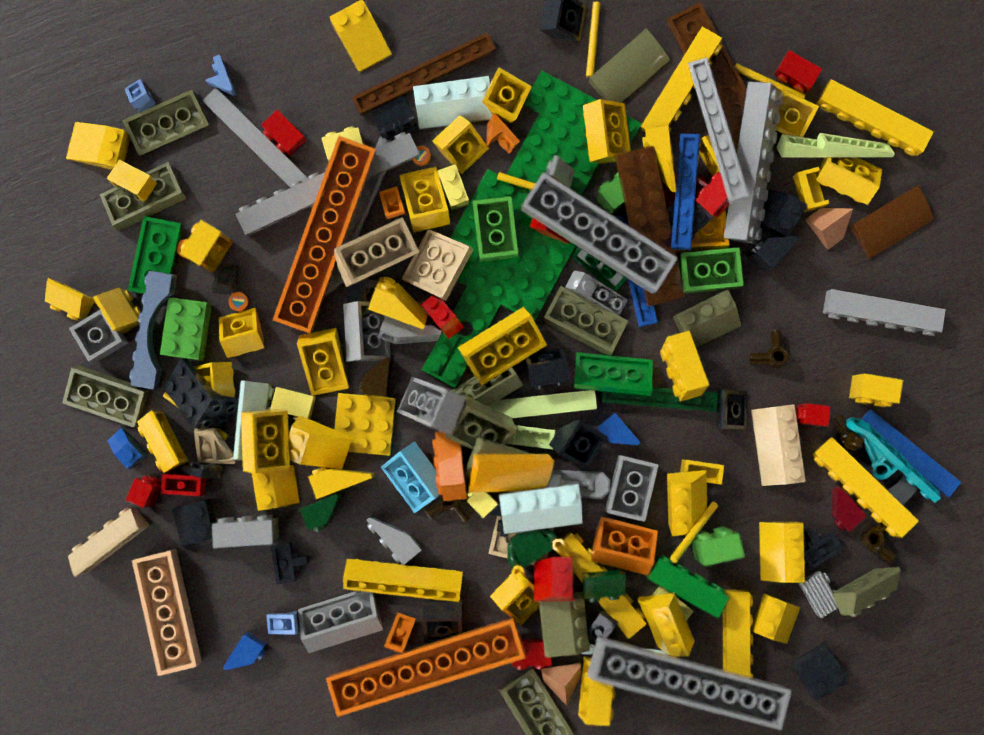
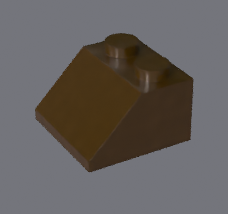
M385 357L364 375V379L360 380V390L363 391V395L389 398L393 364L391 358Z

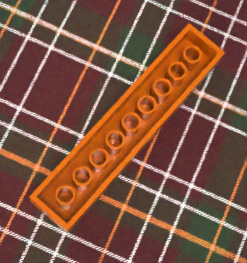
M338 135L273 317L274 321L307 333H312L337 264L334 249L344 245L377 152L376 149Z
M512 617L404 651L403 653L331 674L326 678L338 717L525 658L527 654L516 619Z

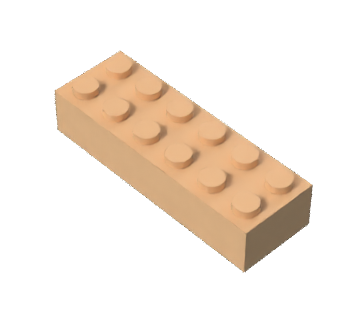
M173 549L132 560L158 676L197 667L202 663L177 550Z

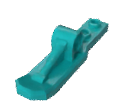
M854 417L846 420L847 427L864 439L866 451L872 462L873 475L876 478L886 479L899 469L907 476L906 479L912 486L916 485L921 489L920 493L927 500L931 499L936 503L941 498L939 490L869 423ZM881 465L887 467L884 471H879L876 468Z

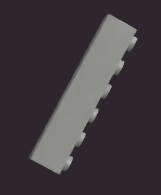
M834 289L826 291L823 314H828V318L840 319V317H845L847 321L856 323L862 320L866 321L867 325L878 326V323L885 324V328L888 329L902 327L906 332L915 333L918 330L923 331V335L935 336V333L942 332L946 309Z

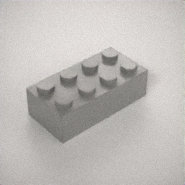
M411 377L397 412L451 435L452 430L456 427L457 418L464 408L466 398L447 389Z

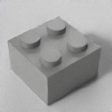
M101 310L69 328L88 362L97 363L129 343L123 333L112 330Z

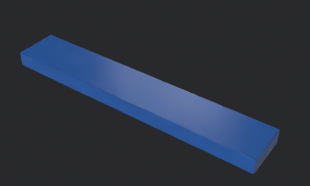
M680 134L676 181L677 192L675 194L671 249L691 250L700 134Z
M627 213L614 216V218L630 227ZM628 279L638 326L643 327L658 323L654 305L647 306L643 288Z
M871 409L861 418V420L869 423L946 497H950L961 484L957 478Z

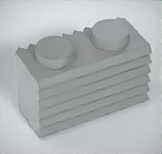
M815 571L805 577V582H797L818 617L822 618L837 610L838 606L832 595L835 590L832 591L828 585L831 581L825 573L822 574L820 571Z

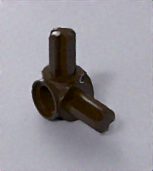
M780 330L770 331L771 348L767 350V353L749 354V363L751 365L767 364L768 367L776 369L784 365L788 359V353L786 348L782 346ZM777 354L781 356L782 361H776L773 355Z
M843 415L836 416L833 419L840 433L838 443L848 453L858 450L864 445V439L847 427Z
M442 495L438 496V501L425 510L427 517L433 519L444 510H452L462 524L471 518L461 505V499L448 503L443 500Z
M880 522L876 527H871L861 535L860 543L872 553L877 552L889 564L894 561L896 555L884 544V535L887 533L885 529L887 527ZM870 535L874 537V544L869 540Z

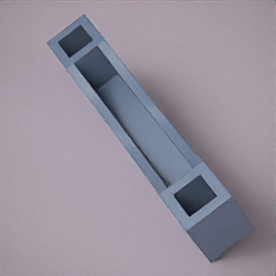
M149 271L145 277L146 292L142 296L143 311L140 313L138 320L140 330L135 338L137 348L133 353L134 367L131 369L129 376L132 386L148 389H157L160 386L162 368L154 352L153 328L160 309L166 303L168 297L173 296L175 293L177 275Z

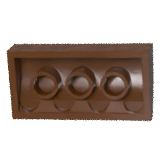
M917 185L854 223L849 228L868 259L933 221L934 217L926 198Z

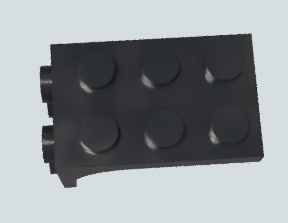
M186 358L179 360L163 387L193 428H223L239 404L238 397H227L212 390Z

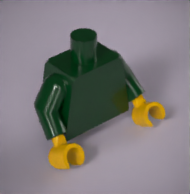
M549 528L515 532V535L509 538L510 542L507 545V559L513 570L514 578L518 580L516 577L518 572H522L525 577V567L552 549L561 553L558 550V546L563 544L567 547V545Z

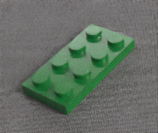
M143 217L127 291L144 294L146 292L145 277L149 271L173 273L177 246L183 226L181 223Z
M576 352L574 388L651 396L653 360Z

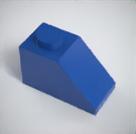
M613 413L596 428L608 436L606 438L608 443L640 444V441L616 413Z
M123 427L107 440L114 455L127 469H134L148 456Z
M247 631L240 639L223 669L238 668L253 664L257 659L261 660L267 651L264 649L267 643Z

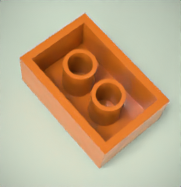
M442 431L435 432L436 439H433L432 443L435 452L434 464L437 473L436 485L438 493L443 496L444 501L467 499L462 445L446 438V433Z
M601 517L595 532L591 561L648 575L654 564L658 531Z

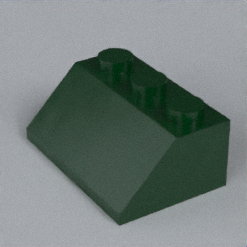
M580 247L571 256L572 259L601 283L615 292L627 279V277Z

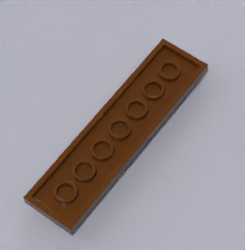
M701 2L666 20L684 55L701 27L718 35ZM723 45L718 55L714 54L711 58L712 65L710 68L737 153L747 88Z
M654 146L614 155L630 228L677 257L676 251L671 249L672 232ZM678 260L675 261L657 292L652 294L643 288L647 306H653L685 296Z

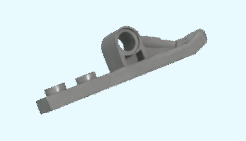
M552 470L546 487L578 484L580 498L602 499L610 492V479L603 472Z

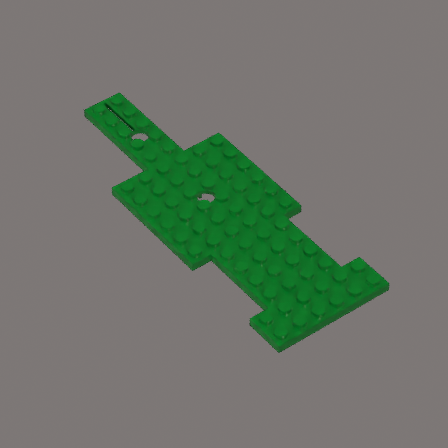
M541 70L524 102V106L538 112L539 115L509 168L507 175L537 183L543 172L546 174L549 160L553 161L554 156H559L575 170L570 190L581 196L599 164L590 162L588 155L583 105L597 101V99ZM626 115L631 144L641 123ZM487 169L450 237L473 249L457 279V282L466 286V289L453 311L461 323L467 321L472 324L473 332L469 336H462L458 332L450 339L442 332L422 368V371L456 388L468 366L458 347L487 330L500 305L512 312H516L524 307L535 322L576 246L572 242L567 244L532 229L530 224L533 217L520 210L532 190L497 180L498 174ZM511 196L516 239L518 242V257L480 262L473 201Z

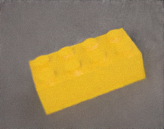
M522 307L459 346L458 349L473 375L482 386L547 344L530 313Z

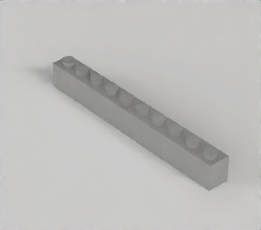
M400 133L395 136V140L391 142L386 140L377 145V152L367 180L376 174L380 175L381 172H387L420 156L410 133ZM318 172L308 176L309 180L303 183L301 180L291 184L292 188L286 191L284 188L277 190L273 193V197L268 199L267 197L260 198L256 201L257 204L251 207L250 205H245L239 208L240 212L236 213V216L245 235L249 236L313 206L325 172L320 175Z

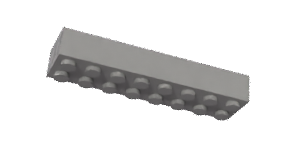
M748 82L737 157L748 190L749 199L729 205L724 238L735 242L758 244V240L761 239L762 235L760 225L765 217L763 207L764 201L766 202L768 198L766 188L767 182L771 179V171L769 169L770 163L774 160V152L772 150L773 144L777 141V133L775 131L776 125L780 122L779 106L783 103L782 91L772 83Z
M544 172L520 209L652 294L657 292L677 260V257Z

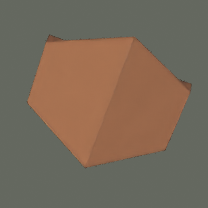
M820 208L805 220L828 250L844 239L853 209Z
M580 663L542 669L543 682L566 706L582 676Z

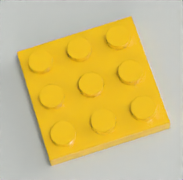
M338 393L334 430L353 437L348 452L390 456L396 398Z

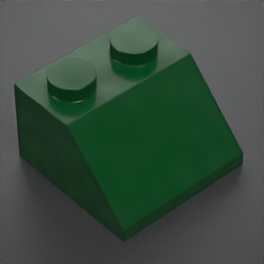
M342 493L300 508L308 531L314 529V532L328 527L327 523L332 521L342 499Z
M621 570L582 573L583 594L585 599H589V602L601 601L600 598L608 597V600H619L620 596H625V573Z

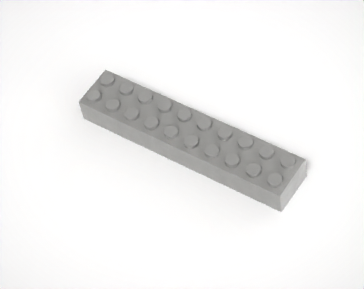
M599 636L596 640L587 674L594 681L782 730L791 690L782 685Z

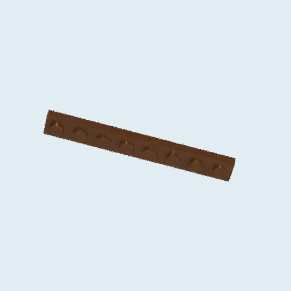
M487 32L351 98L361 116L414 91L413 86L426 85L495 52L496 48Z

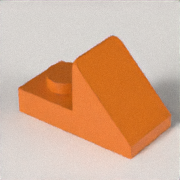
M494 113L487 124L486 147L497 140L500 146L510 154L516 149L520 141Z
M398 187L379 192L388 221L406 215Z
M398 612L384 647L403 653L407 647L416 619Z

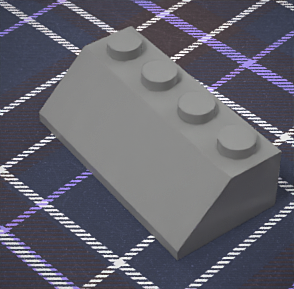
M355 591L298 609L301 640L308 653L383 630L375 595L372 592Z

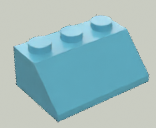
M415 441L381 466L384 473L414 513L439 496L436 485V470Z

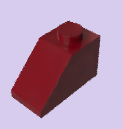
M835 486L832 489L831 516L835 519L833 523L841 531L844 529L850 532L867 515L841 487Z

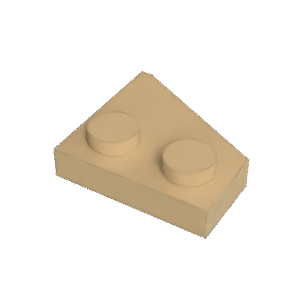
M195 428L194 437L198 463L235 464L236 459H233V452L215 428Z

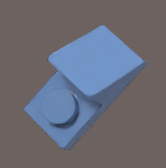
M220 55L214 56L215 64H212L216 76L205 81L209 86L235 96L236 92L223 58Z
M141 79L125 88L130 104L134 109L137 108L139 112L147 110L156 104Z
M297 611L267 614L268 634H298Z

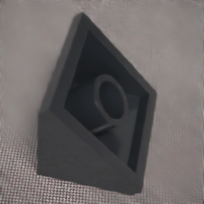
M718 390L716 429L747 430V391Z

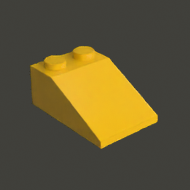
M359 0L329 17L359 73L392 55L364 0Z
M75 122L66 159L113 170L119 160L125 162L131 138L128 132L122 129Z
M669 126L645 129L646 137L642 138L643 147L654 146L660 179L672 192H677Z
M436 167L399 175L413 233L450 224L448 207Z
M380 277L368 309L424 329L428 313L394 279Z
M337 328L299 335L297 346L311 395L348 389L349 383Z
M299 415L291 426L289 433V459L300 465L342 469L353 437Z
M322 467L312 471L313 475L309 476V480L316 499L373 478L375 473L326 469V467Z

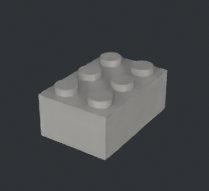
M618 455L605 512L645 522L658 464Z
M271 514L258 516L257 519H253V516H242L237 518V520H234V517L218 519L217 523L212 524L213 548L274 544L279 541L278 518H273Z

